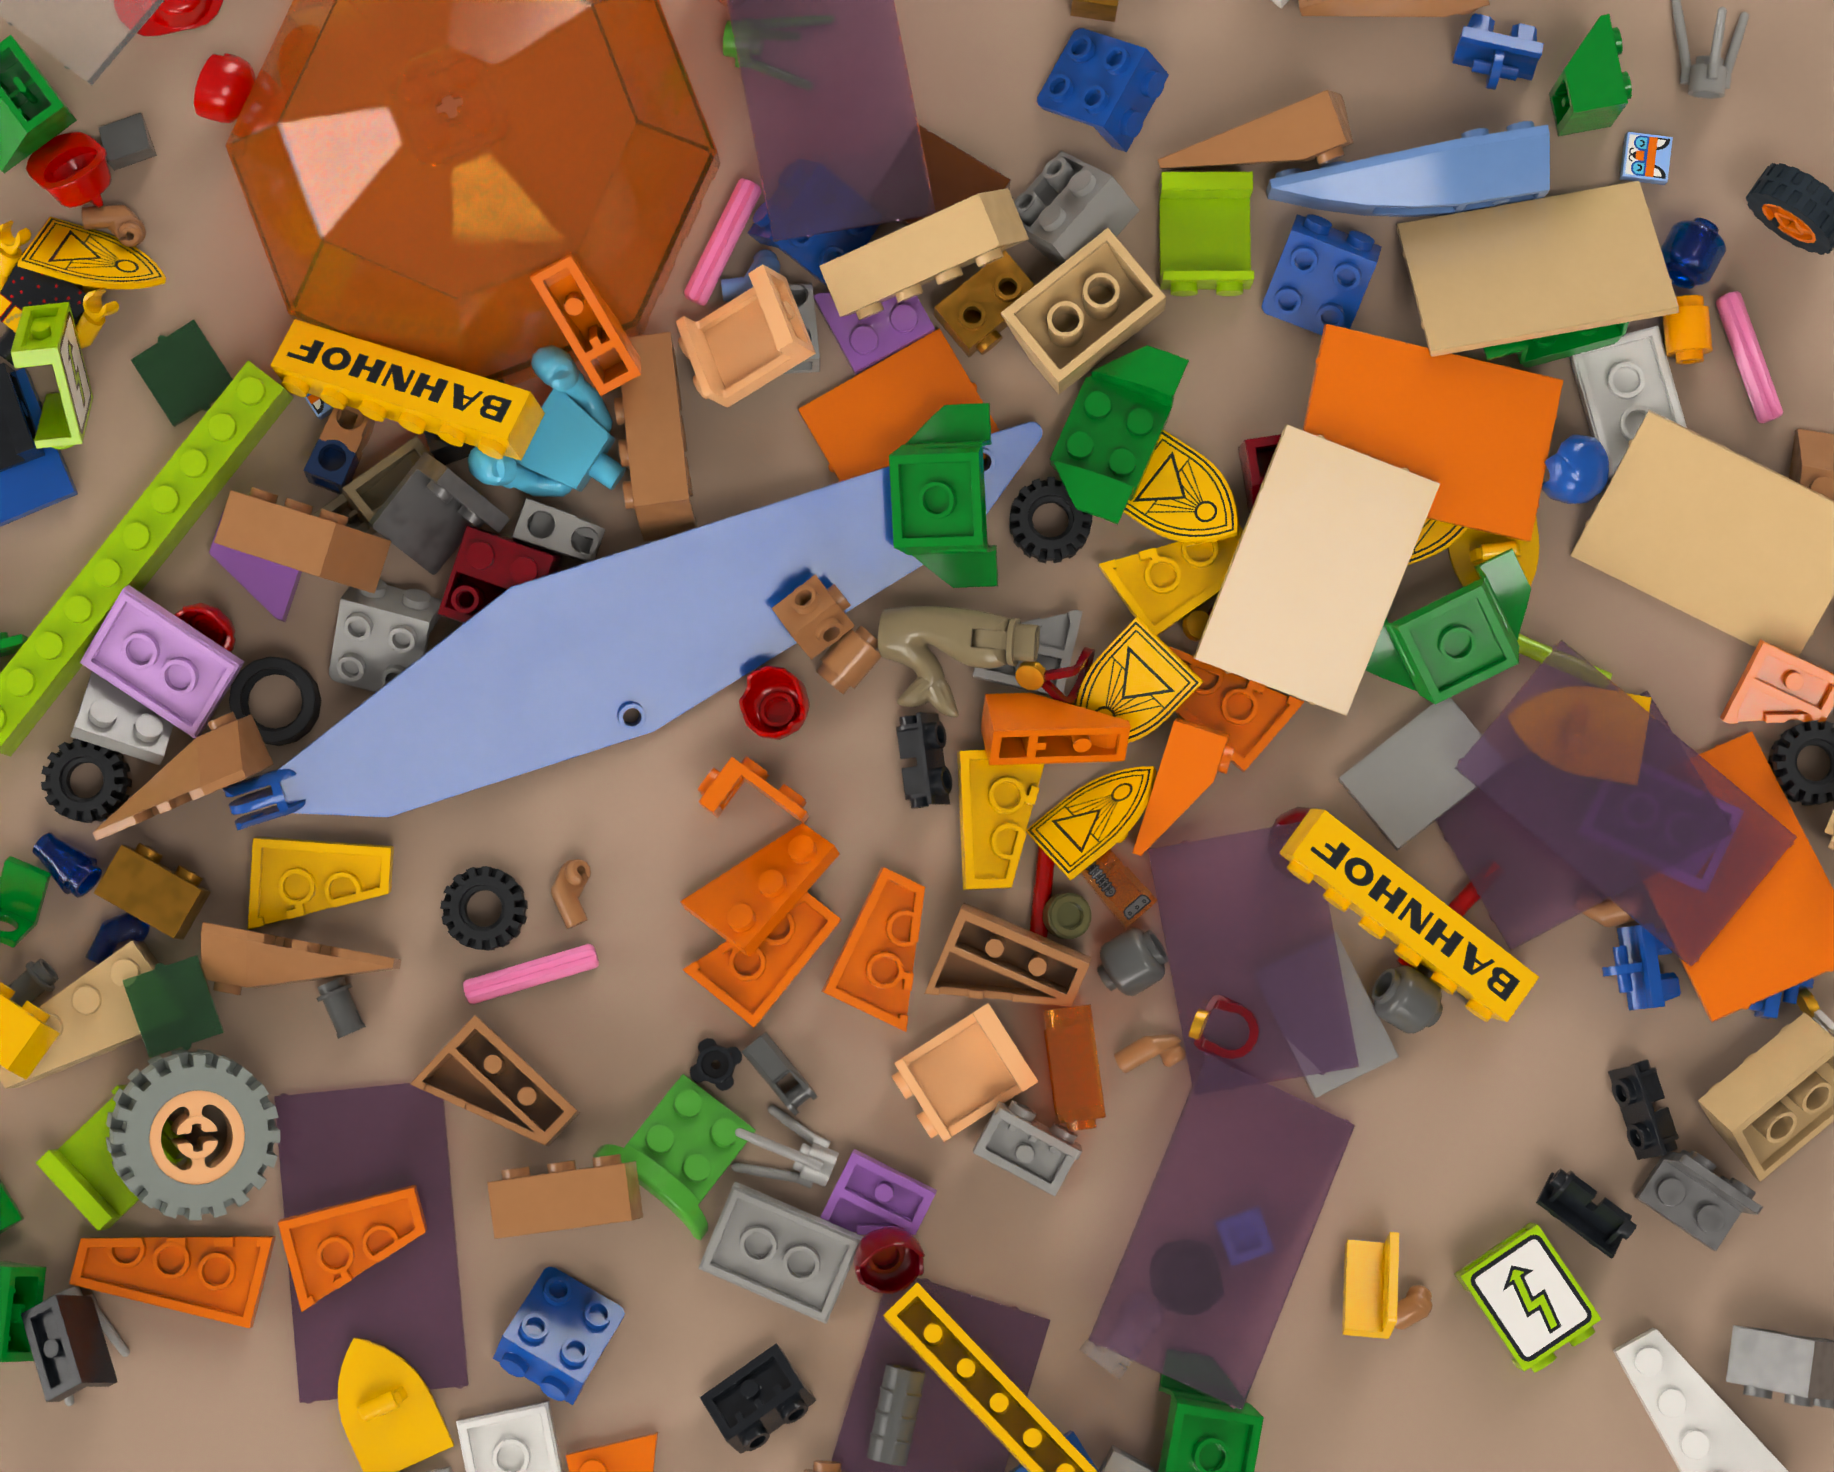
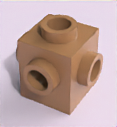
M816 574L772 607V610L790 635L811 660L855 627L845 613V610L851 606L848 600L835 584L827 589Z

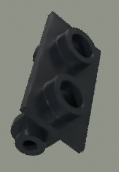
M918 712L916 715L900 717V726L896 727L900 759L916 758L917 766L902 768L905 800H910L911 809L929 807V804L950 805L949 793L952 790V777L949 769L945 766L943 748L946 745V732L942 722L939 721V715Z
M1647 1059L1633 1063L1628 1067L1608 1071L1612 1082V1093L1620 1106L1627 1127V1138L1635 1151L1637 1160L1664 1156L1667 1152L1678 1149L1675 1140L1679 1139L1669 1108L1665 1107L1654 1111L1652 1106L1653 1102L1665 1098L1656 1067L1651 1068Z
M1560 1168L1555 1174L1552 1172L1536 1203L1583 1237L1589 1244L1612 1259L1622 1238L1627 1240L1636 1229L1637 1225L1631 1221L1632 1215L1624 1212L1606 1197L1598 1205L1594 1204L1592 1200L1595 1198L1597 1191L1577 1177L1573 1171L1570 1170L1566 1173Z

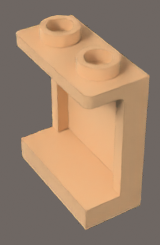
M763 264L748 273L753 287L699 321H693L685 316L676 320L681 335L678 338L679 346L684 355L691 361L695 372L693 383L697 391L703 398L710 399L727 408L816 354L786 277Z
M989 1003L896 1061L894 1064L899 1071L892 1075L893 1080L905 1099L914 1095L924 1111L916 1116L929 1137L932 1139L939 1134L943 1142L993 1111L999 1101L1005 1103L1038 1083L1037 1078Z

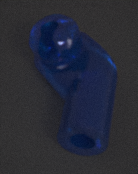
M127 912L110 918L101 924L85 957L100 964L113 954L118 943L128 939L144 941L149 933L150 925Z

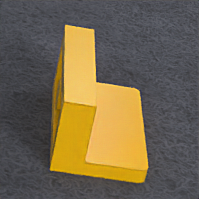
M1389 1232L1385 1243L1347 1239L1344 1259L1342 1335L1390 1338L1397 1323L1398 1232Z

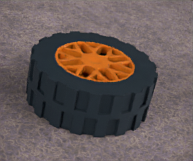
M1772 163L1770 166H1767L1746 196L1749 209L1754 212L1757 219H1760L1768 229L1775 232L1782 239L1792 243V245L1803 248L1811 253H1818L1819 255L1831 253L1834 248V192L1812 175L1804 173L1793 166L1790 167L1782 163Z

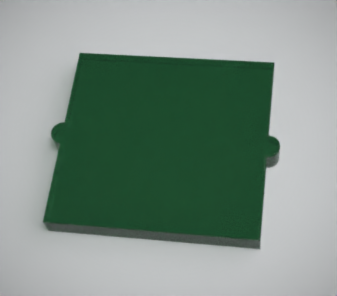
M195 320L190 321L167 337L164 335L159 336L158 343L131 359L133 365L174 427L202 409L208 411L211 408L210 404L219 398L233 380Z
M198 955L166 966L164 963H158L155 965L154 970L122 980L149 1058L180 1047L184 1050H189L192 1047V1043L224 1033Z

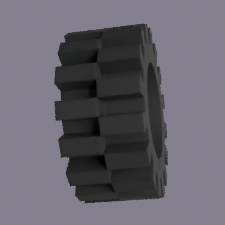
M1047 477V480L1042 481L1038 478L1033 480L1032 484L1028 487L1024 486L1019 491L1017 498H1014L1009 516L1010 533L1013 535L1016 546L1020 547L1027 557L1031 558L1032 556L1042 563H1046V561L1058 563L1062 562L1064 558L1068 557L1070 559L1076 555V552L1085 545L1092 525V515L1075 508L1063 482L1055 480V477ZM1054 503L1066 511L1069 523L1061 535L1045 537L1034 528L1033 514L1043 504Z
M1818 720L1801 723L1784 731L1780 735L1781 738L1774 742L1771 748L1774 750V753L1769 756L1768 763L1773 765V773L1783 792L1789 795L1787 797L1788 800L1792 802L1799 801L1802 802V805L1806 806L1834 801V723L1827 721L1819 723ZM1806 746H1818L1830 758V770L1826 777L1820 781L1808 780L1798 770L1797 758L1801 750Z
M73 739V742L70 744L62 743L58 746L60 750L57 753L51 752L47 757L51 761L49 766H43L41 774L46 775L45 782H41L42 790L47 791L48 794L45 797L49 805H53L56 808L54 811L68 817V819L84 823L107 820V816L117 811L120 803L126 802L130 796L126 794L127 787H132V779H129L127 772H131L129 765L122 760L124 756L120 752L79 739ZM84 763L95 764L103 774L101 790L90 798L78 797L70 786L72 772L76 767Z
M482 866L481 868L472 867L466 869L467 872L456 875L453 878V883L450 886L447 885L443 893H446L444 901L441 900L440 909H443L444 916L441 917L443 924L447 926L448 933L452 938H455L466 947L486 951L504 947L510 944V940L517 938L521 933L519 930L522 924L526 923L527 917L525 912L528 909V904L524 898L522 887L518 885L515 879L499 869ZM479 891H491L501 901V915L490 926H477L468 917V901Z

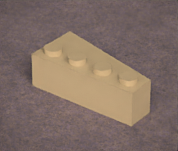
M1006 188L978 193L824 263L819 267L840 317L856 314L858 320H863L884 310L882 302L896 297L898 303L918 296L923 293L922 285L936 280L938 285L954 280L964 275L961 268L975 262L978 267L992 263L1004 257L1003 250L1027 241L1029 237L1010 191Z
M132 940L39 1007L50 1015L46 1024L60 1034L27 1080L0 1065V1082L4 1088H21L73 1067L78 1063L101 1056L120 1046L160 1032V1030L197 1016L146 944Z

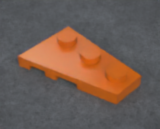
M806 892L750 957L726 941L682 970L755 1028L842 919Z

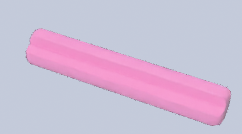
M744 178L738 181L684 290L685 297L691 302L702 306L707 304L761 195V187L756 183Z
M1739 291L1724 294L1716 300V307L1756 419L1759 423L1776 420L1783 415V409L1742 295Z
M586 944L465 980L463 988L467 1001L470 1004H476L595 969L599 966V960L594 946Z

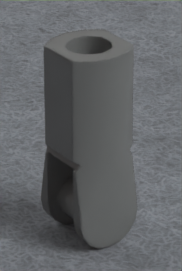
M767 1032L759 1036L742 1051L747 1060L795 1116L799 1113L797 1108L810 1097L815 1100L818 1097ZM791 1073L798 1081V1084L785 1094L777 1083L787 1074Z

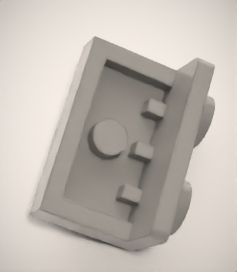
M1012 1100L1010 1106L999 1101L973 1148V1153L1056 1196L1075 1159L1078 1160L1082 1153L1081 1144L1075 1142L1078 1135L1053 1122L1051 1128L1034 1120L1037 1115L1036 1112L1017 1101Z

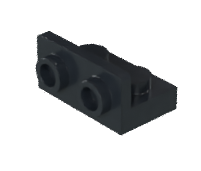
M777 1343L700 1397L726 1442L740 1454L745 1451L755 1450L764 1445L773 1431L785 1423L790 1424L802 1418L807 1413L808 1407L816 1401L813 1393L804 1385L784 1351Z

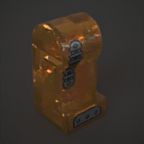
M1111 849L1080 873V876L1124 930L1158 901L1132 871L1122 864Z

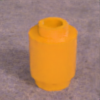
M1701 295L1677 296L1679 313L1663 316L1666 355L1668 357H1676V364L1681 365L1703 362L1704 354L1713 351L1709 307L1704 306V299Z

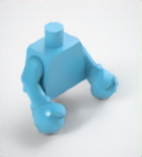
M554 345L539 348L532 356L531 365L535 374L545 384L551 386L553 390L541 407L545 414L522 460H516L504 456L503 459H495L474 447L467 459L469 472L483 484L503 486L509 489L516 488L531 496L564 497L572 489L582 492L591 478L608 489L613 490L622 479L626 467H622L619 462L606 455L614 444L615 438L609 433L613 421L602 396L584 379L582 372L576 367L574 360L567 351Z

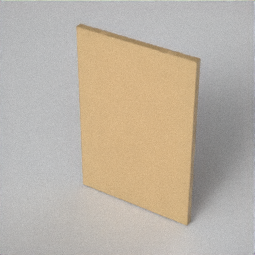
M1639 181L1397 224V231L1403 250L1402 256L1407 265L1421 318V328L1424 330L1431 357L1679 313V305L1672 286V279L1669 277L1651 220L1650 209L1647 207Z
M1648 410L1634 438L1629 441V447L1590 519L1585 522V528L1570 556L1754 647H1757L1760 639L1799 657L1809 638L1813 636L1814 629L1834 596V500Z
M1285 424L1193 658L1223 669L1228 674L1239 675L1308 701L1311 705H1318L1347 716L1440 483L1411 473L1407 468L1393 466L1326 440L1322 435L1316 436Z

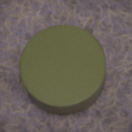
M1075 893L1056 894L1046 902L1043 909V923L1048 932L1057 938L1074 939L1080 937L1087 931L1091 922L1089 904L1082 896Z

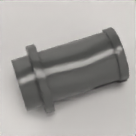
M39 959L35 963L29 961L26 964L27 970L9 985L15 991L11 1000L21 1007L26 1000L32 1003L44 991L51 992L55 988L54 983L59 979L58 975L43 959Z
M343 976L317 987L321 995L317 997L318 1002L323 1000L337 1032L338 1039L366 1027L349 992L352 984L346 985Z

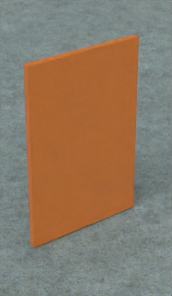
M1325 324L1318 357L1316 358V368L1303 431L1316 436L1322 435L1326 440L1393 466L1407 468L1411 473L1440 483L1427 519L1530 542L1537 509L1539 508V498L1546 469L1545 461L1548 459L1563 380L1452 353L1431 357L1427 347Z
M1751 731L1724 744H1718L1706 752L1660 771L1744 811L1705 894L1632 861L1711 1023L1739 1010H1746L1755 1003L1823 973L1834 971V889L1753 732ZM1713 852L1695 875L1696 878L1701 880Z

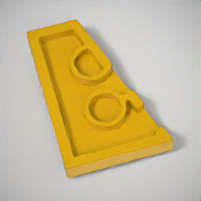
M254 837L248 929L389 894L392 888L394 846Z

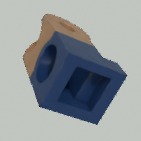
M346 406L343 410L333 408L303 470L308 482L339 495L342 494V488L353 481V476L363 455L362 451L372 434L375 420L366 417L358 409Z

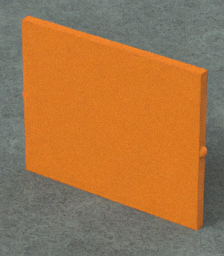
M939 328L800 407L798 411L827 459L829 471L835 473L840 482L889 466V455L901 445L906 444L944 405L983 403L977 393V385L970 381ZM990 415L991 433L1000 431ZM983 453V460H984V459L987 458V456L985 455V453Z

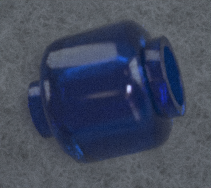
M1695 218L1693 221L1683 220L1675 223L1661 247L1669 277L1672 279V284L1681 288L1692 289L1695 285L1700 286L1709 283L1726 252V245L1724 239L1718 234V227L1711 221L1703 218Z

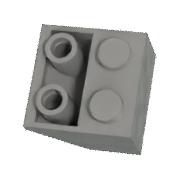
M1060 151L1054 159L1045 165L1042 173L1014 201L1029 237L1027 241L1057 266L1063 264L1107 228L1117 237L1140 211L1112 175L1063 151Z

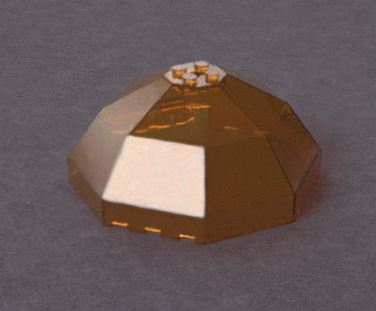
M293 0L225 145L286 309L293 319L495 381L503 379L505 384L511 386L538 377L533 371L531 360L533 354L539 348L554 345L567 351L574 362L579 361L531 281L530 275L571 253L614 313L627 336L643 335L657 299L662 294L675 266L677 255L700 211L701 203L711 181L714 180L721 165L717 148L659 0ZM451 95L453 99L461 98L463 100V104L457 107L458 115L454 118H449L446 112L437 113V107L442 104V99L446 96Z

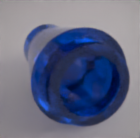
M53 833L43 835L33 847L32 853L40 859L65 894L72 893L77 898L82 897L92 890L101 877L102 870L97 866L96 858L58 839Z

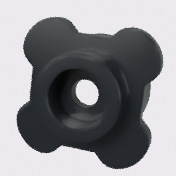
M711 1038L702 1040L698 1045L700 1054L697 1063L690 1068L691 1078L698 1083L702 1081L713 1083L721 1091L730 1089L734 1084L732 1075L735 1066L742 1061L741 1051L737 1047L725 1048L719 1046ZM714 1060H718L721 1064L718 1069L712 1067Z

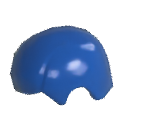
M1573 434L1564 440L1558 449V453L1545 461L1550 478L1542 483L1541 489L1550 499L1567 504L1587 503L1601 493L1607 484L1609 474V459L1601 442L1595 437Z

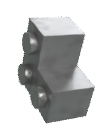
M1733 1325L1726 1382L1744 1385L1743 1394L1772 1399L1773 1391L1785 1393V1403L1813 1407L1814 1405L1834 1409V1340Z

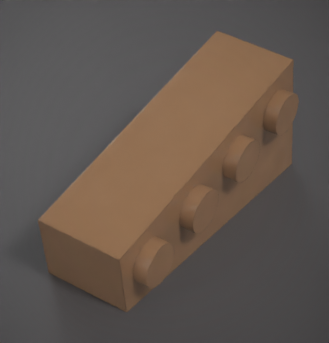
M671 332L628 337L641 358V375L621 385L622 397L614 398L617 425L625 424L626 439L618 440L622 467L629 466L631 481L623 482L626 509H635L644 542L662 539L697 527L696 517L694 516L690 497L693 496L688 460L684 453L688 450L683 417L680 415L682 403Z

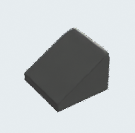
M142 113L98 127L102 145L107 152V163L114 171L157 156Z

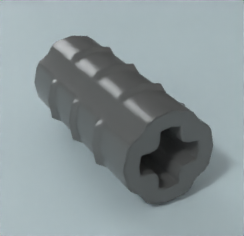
M886 1364L883 1382L879 1387L881 1391L875 1410L876 1415L873 1429L870 1433L871 1438L867 1458L890 1465H907L910 1447L913 1442L912 1437L915 1423L918 1419L920 1399L923 1396L922 1390L926 1371L900 1364Z

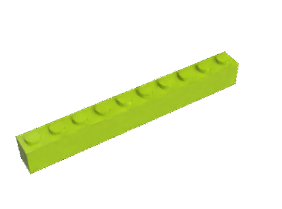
M250 361L245 363L0 673L1 754L12 756L83 666L80 663L82 657L122 589L130 585L139 592L143 590L293 400L294 397L284 387Z

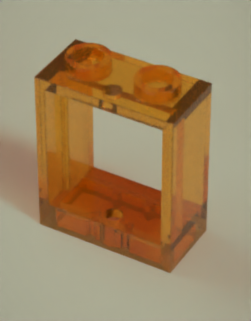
M1091 1004L1044 1010L1041 1014L1056 1122L1059 1124L1066 1123L1069 1131L1097 1128L1096 1119L1105 1118L1106 1114Z

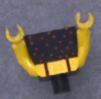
M12 220L0 225V321L9 327L0 337V356L14 366L11 349L23 307L53 303H70L81 349L89 347L104 325L105 316L115 314L119 310V304L116 301H112L104 306L102 305L101 298L106 292L105 288L85 294L71 282L17 267L18 260L23 255L19 247L29 242L31 232L29 229L24 228L18 231L16 238H14L11 233Z

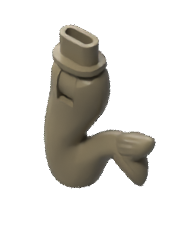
M943 606L889 608L883 610L880 617L878 649L881 657L912 668L917 675V679L897 700V703L904 707H918L930 702L940 713L946 716L958 717L959 715L951 688L945 680L941 664L928 648L929 644L955 660L975 668L990 669L1007 664L1016 667L1018 661L1036 662L1038 658L1039 625L1021 624L1020 618L1008 619L1004 616L978 610Z

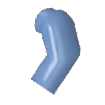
M768 249L760 250L754 255V262L744 277L721 279L723 301H731L752 288L753 285L748 273L762 264L780 273V263L777 255Z

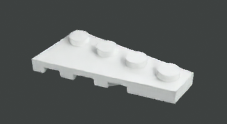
M1651 1328L1613 1349L1615 1356L1680 1472H1789L1657 1329Z

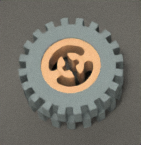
M185 1049L171 1051V1056L162 1058L160 1055H157L147 1060L149 1066L142 1071L136 1068L127 1077L130 1082L124 1090L119 1088L113 1098L116 1106L113 1112H108L106 1125L110 1128L109 1137H106L107 1150L112 1155L113 1161L111 1163L116 1173L128 1189L149 1208L152 1209L154 1207L163 1215L175 1219L177 1215H183L188 1220H202V1215L209 1213L216 1218L227 1214L225 1208L233 1203L238 1207L244 1205L250 1200L246 1194L254 1186L260 1190L267 1181L262 1175L267 1166L274 1168L278 1157L273 1153L274 1143H280L281 1130L275 1127L274 1120L279 1118L275 1105L269 1101L267 1097L269 1092L251 1072L234 1060L224 1055H216L209 1050L197 1049V1052H188ZM206 1105H213L218 1108L223 1114L227 1125L226 1142L219 1155L210 1162L205 1163V1157L210 1155L218 1144V1140L212 1135L198 1137L197 1145L192 1146L185 1138L172 1139V1143L182 1154L187 1156V1161L183 1165H177L169 1161L162 1148L161 1133L170 1114L178 1108L184 1107V1113L179 1115L171 1126V1130L176 1135L191 1133L193 1124H196L204 1132L217 1131V1127L202 1114V1109Z

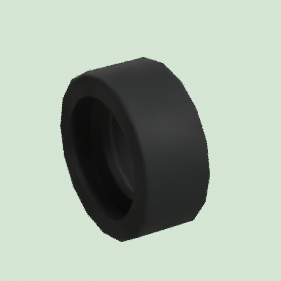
M270 656L254 660L239 672L231 685L229 706L231 712H234L236 719H241L251 714L248 702L250 692L255 683L266 676L274 674L283 675L293 680L299 687L302 696L301 711L296 719L287 726L276 729L265 727L254 719L265 744L282 746L297 742L312 730L319 718L322 700L318 684L306 669L289 659Z

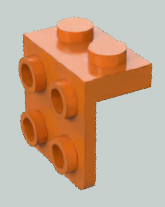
M745 756L741 763L731 757L720 772L713 768L698 788L700 794L703 795L698 802L717 818L744 782H747L800 822L805 823L809 817L808 812L803 809L807 803L806 799L784 783L779 790L766 782L770 776L768 772L747 756Z

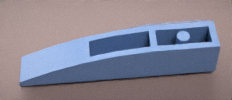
M1523 121L1507 126V131L1489 134L1487 128H1479L1462 133L1460 139L1376 155L1352 162H1331L1322 165L1319 169L1305 172L1300 168L1283 170L1275 174L1276 178L1269 180L1266 188L1267 199L1316 210L1354 215L1420 217L1449 215L1544 198L1550 190L1549 126L1535 127L1533 121Z

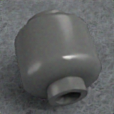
M1132 927L1101 947L1100 959L1102 965L1097 967V972L1110 991L1117 988L1127 996H1135L1164 977V964L1169 961V958L1162 943L1151 930L1143 932L1139 928Z
M1401 965L1394 969L1389 968L1378 977L1372 990L1375 1012L1381 1019L1408 1034L1417 1033L1425 1027L1433 1026L1439 1020L1443 1011L1441 988L1431 981L1430 977L1412 966Z

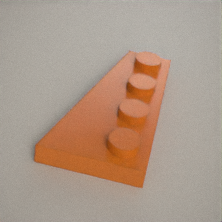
M276 1236L85 1237L80 1239L69 1284L245 1328H252Z

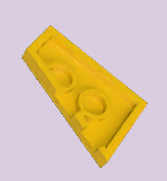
M1239 525V535L1224 540L1203 543L1178 541L1158 548L1154 547L1140 551L1138 554L1121 559L1103 562L1098 567L1135 618L1138 617L1158 636L1219 593L1243 529Z
M986 750L957 752L963 890L1012 888L1027 835V825L1033 805H1035L1038 786L1045 764L989 765Z

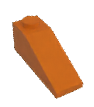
M571 253L530 275L531 281L600 396L641 375L640 356L614 313Z
M1034 693L985 694L980 729L989 765L1125 761L1131 726L1128 720Z
M1180 718L1174 720L1132 852L1133 854L1142 856L1215 781L1218 772L1227 774L1235 750L1234 747L1227 745L1230 734Z

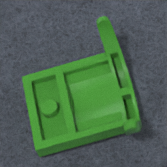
M682 1074L624 1148L605 1144L598 1148L593 1154V1158L620 1154L621 1163L636 1161L639 1185L668 1207L686 1225L694 1238L701 1240L708 1231V1223L698 1205L748 1141L735 1135L736 1129L742 1128L752 1133H755L756 1130Z

